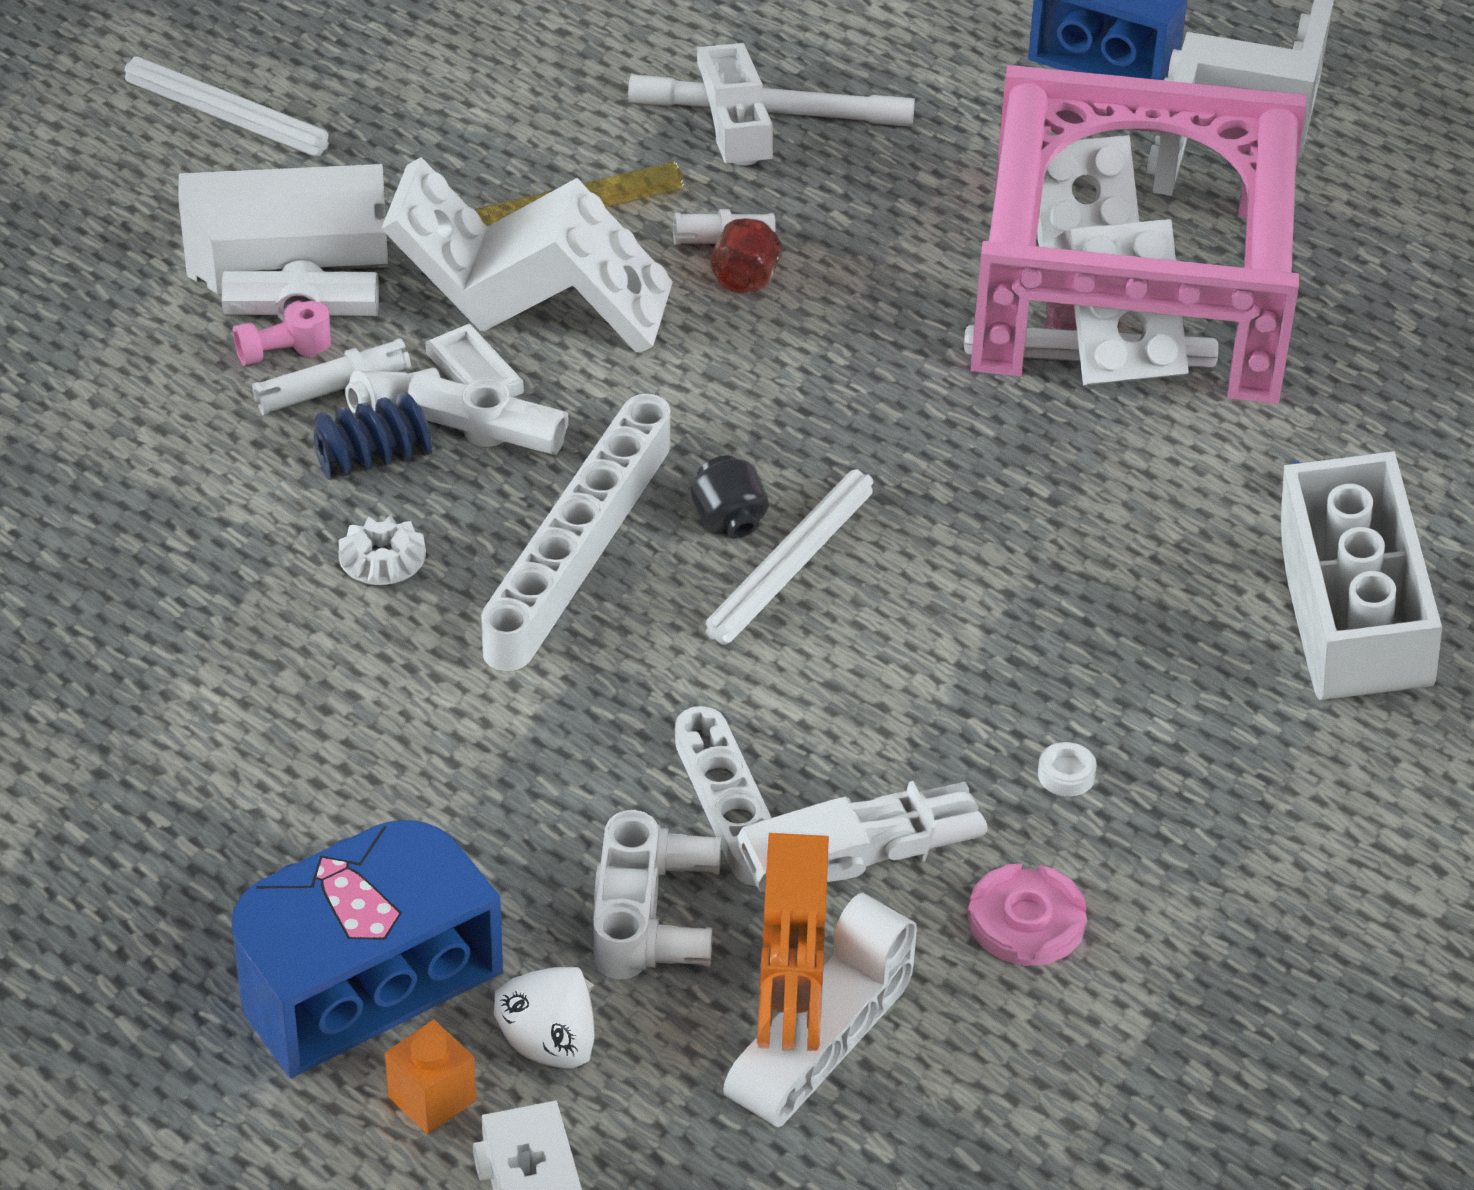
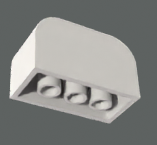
M1395 451L1284 465L1281 509L1283 556L1295 616L1317 698L1319 700L1433 686L1437 676L1442 625Z

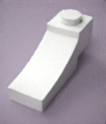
M744 43L697 47V65L701 72L711 107L716 131V143L725 164L734 163L746 166L752 165L758 160L773 159V124L763 104V84Z

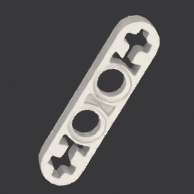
M705 706L691 707L684 710L676 720V749L715 835L722 836L721 849L732 873L744 884L757 886L738 846L737 836L742 827L770 819L771 816L726 719L713 708ZM695 730H701L705 736H710V748L703 750L704 743L699 733ZM714 768H723L731 771L735 776L724 782H716L706 778L704 774ZM733 809H742L751 813L753 818L748 822L737 824L726 820L723 815Z

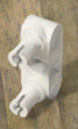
M637 810L622 811L608 820L604 833L601 863H598L594 892V963L599 972L614 979H629L638 975L642 970H646L647 967L655 968L656 963L697 964L710 967L713 928L659 925V919H656L659 875L666 876V871L708 872L719 875L722 836L703 837L669 833V828H661L652 816Z

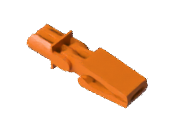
M769 833L757 1029V1044L759 1048L769 1049L772 1009L784 1013L782 1050H794L796 1013L808 1011L807 1051H817L820 1046L829 836L787 833Z

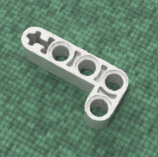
M863 892L852 898L840 915L836 925L833 956L823 966L821 1034L818 1050L807 1051L808 1011L796 1013L794 1050H782L784 1013L780 1012L772 1020L769 1049L759 1048L756 1038L734 1062L727 1075L723 1089L724 1095L774 1126H783L906 989L912 976L914 965L916 923Z

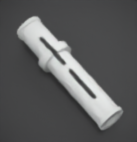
M401 338L361 352L353 348L346 350L344 357L264 382L253 383L254 398L256 402L261 401L258 408L264 416L275 410L346 389L351 374L354 371H408L411 369L408 351L402 353V349H405L406 346Z

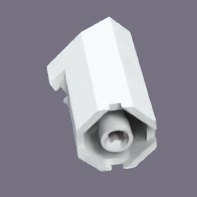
M382 164L179 173L178 200L187 276L196 282L197 277L207 282V288L217 294H222L223 271H281L286 264L297 260L310 261L318 265L323 271L388 268L387 234L381 229L386 218Z

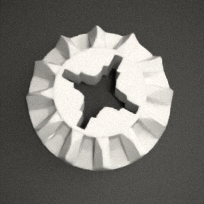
M391 515L384 522H376L368 516L364 527L349 525L347 537L339 539V562L341 567L352 578L367 584L388 585L406 580L422 567L426 557L423 534L415 532L411 521L396 524ZM388 544H391L392 547L391 550L382 548ZM373 545L381 547L376 551H372Z

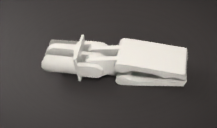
M911 781L908 784L907 791L881 796L874 800L851 803L848 797H842L744 826L737 836V841L759 891L763 892L766 885L769 833L829 836L827 882L858 877L866 870V866L887 859L900 860L918 855L920 861L925 862L929 849L983 837L988 830L987 822L978 811V805L974 797L969 793V787L966 782L919 792L914 781Z

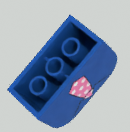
M398 820L379 824L351 838L339 840L331 847L298 863L286 865L278 872L258 881L247 889L236 903L232 914L233 940L243 1012L290 1079L503 973L500 895L448 833L425 822Z

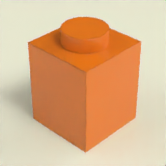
M434 1019L385 1052L388 1097L427 1134H430L476 1101L474 1056Z

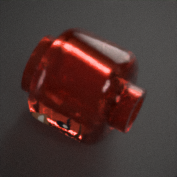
M749 218L735 219L727 223L722 230L710 255V267L718 282L727 290L735 293L755 292L765 288L771 280L782 256V243L777 234L765 222Z

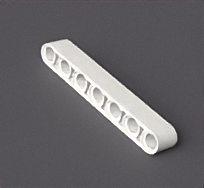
M640 394L631 397L625 402L484 607L481 614L482 647L484 660L489 666L496 670L513 671L526 666L531 661L664 461L670 449L671 417L670 406L665 399L653 394Z

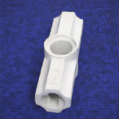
M305 260L292 261L286 264L281 271H223V314L278 315L282 322H285L284 313L286 308L300 300L301 303L316 301L325 304L329 309V316H378L377 272H323L318 265Z
M416 372L409 383L408 393L413 397L417 405L421 406L427 421L463 430L465 438L477 446L490 447L508 442L557 455L564 443L565 433L568 428V412L510 397L508 387L496 379H476L464 385Z

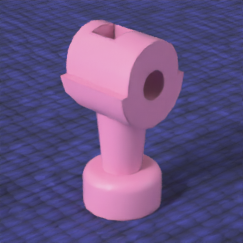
M299 300L286 308L284 313L285 322L259 331L253 323L233 326L235 348L242 365L247 366L261 362L263 351L294 347L300 355L306 358L316 357V354L326 351L331 345L330 317L327 306L321 302L308 301L301 303Z

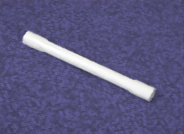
M630 75L629 103L710 107L704 83L678 81L671 77ZM763 88V104L767 112L864 120L872 124L913 126L915 98L882 95L865 97Z

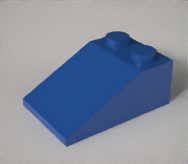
M1033 0L1028 60L1064 71L1164 80L1165 77H1168L1173 49L1181 50L1188 0Z

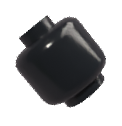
M719 456L704 463L699 468L697 477L691 486L692 499L704 527L714 534L728 533L731 538L745 537L758 528L759 521L765 516L769 508L768 496L755 467L748 461L736 459L733 456Z

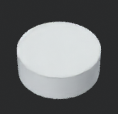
M1070 742L1053 744L1047 747L1040 755L1038 766L1039 781L1044 788L1056 795H1081L1087 792L1094 784L1097 767L1096 759L1088 749L1079 744Z

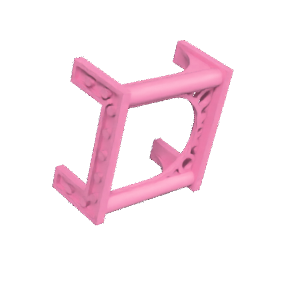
M1007 65L995 185L996 193L989 241L982 242L970 371L1022 376L1030 300L1238 322L1227 398L1279 404L1299 289V273H1292L1296 165L1307 95ZM1119 129L1178 134L1212 148L1234 166L1243 180L1238 217L1247 218L1244 268L1036 246L1043 182L1048 166L1063 149L1072 143L1090 135ZM1052 131L1058 135H1050V132Z

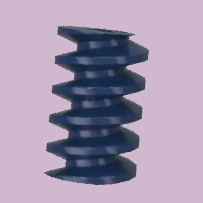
M407 392L397 395L395 406L390 399L384 397L377 400L375 411L371 405L364 402L357 404L355 417L348 408L343 407L337 409L334 421L326 412L317 414L314 421L316 454L328 480L331 477V464L337 463L344 476L351 474L353 458H357L364 470L367 471L371 469L373 453H378L385 466L392 464L393 448L399 449L405 461L412 459L413 443L418 442L426 456L432 454L431 435L423 410Z

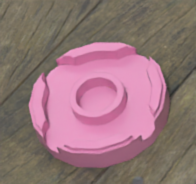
M1023 863L1007 864L988 872L974 886L967 913L970 931L984 950L1002 961L1023 966L1045 965L1068 956L1081 943L1087 923V907L1084 895L1070 878L1053 868L1038 865V870L1022 869Z

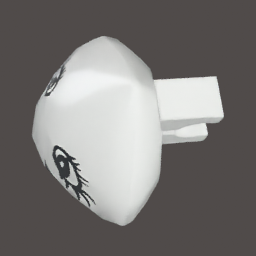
M553 967L533 971L512 978L495 991L494 1016L509 1044L520 1054L546 1066L573 1069L590 1060L595 1031L593 1008L589 992L594 985L584 978L580 968Z

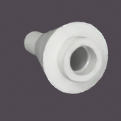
M434 367L417 371L440 378L438 370ZM354 371L345 390L347 404L353 413H355L357 404L364 402L371 405L375 411L377 400L384 397L390 399L395 406L397 395L404 392L408 393L409 383L416 372L407 374L405 372Z

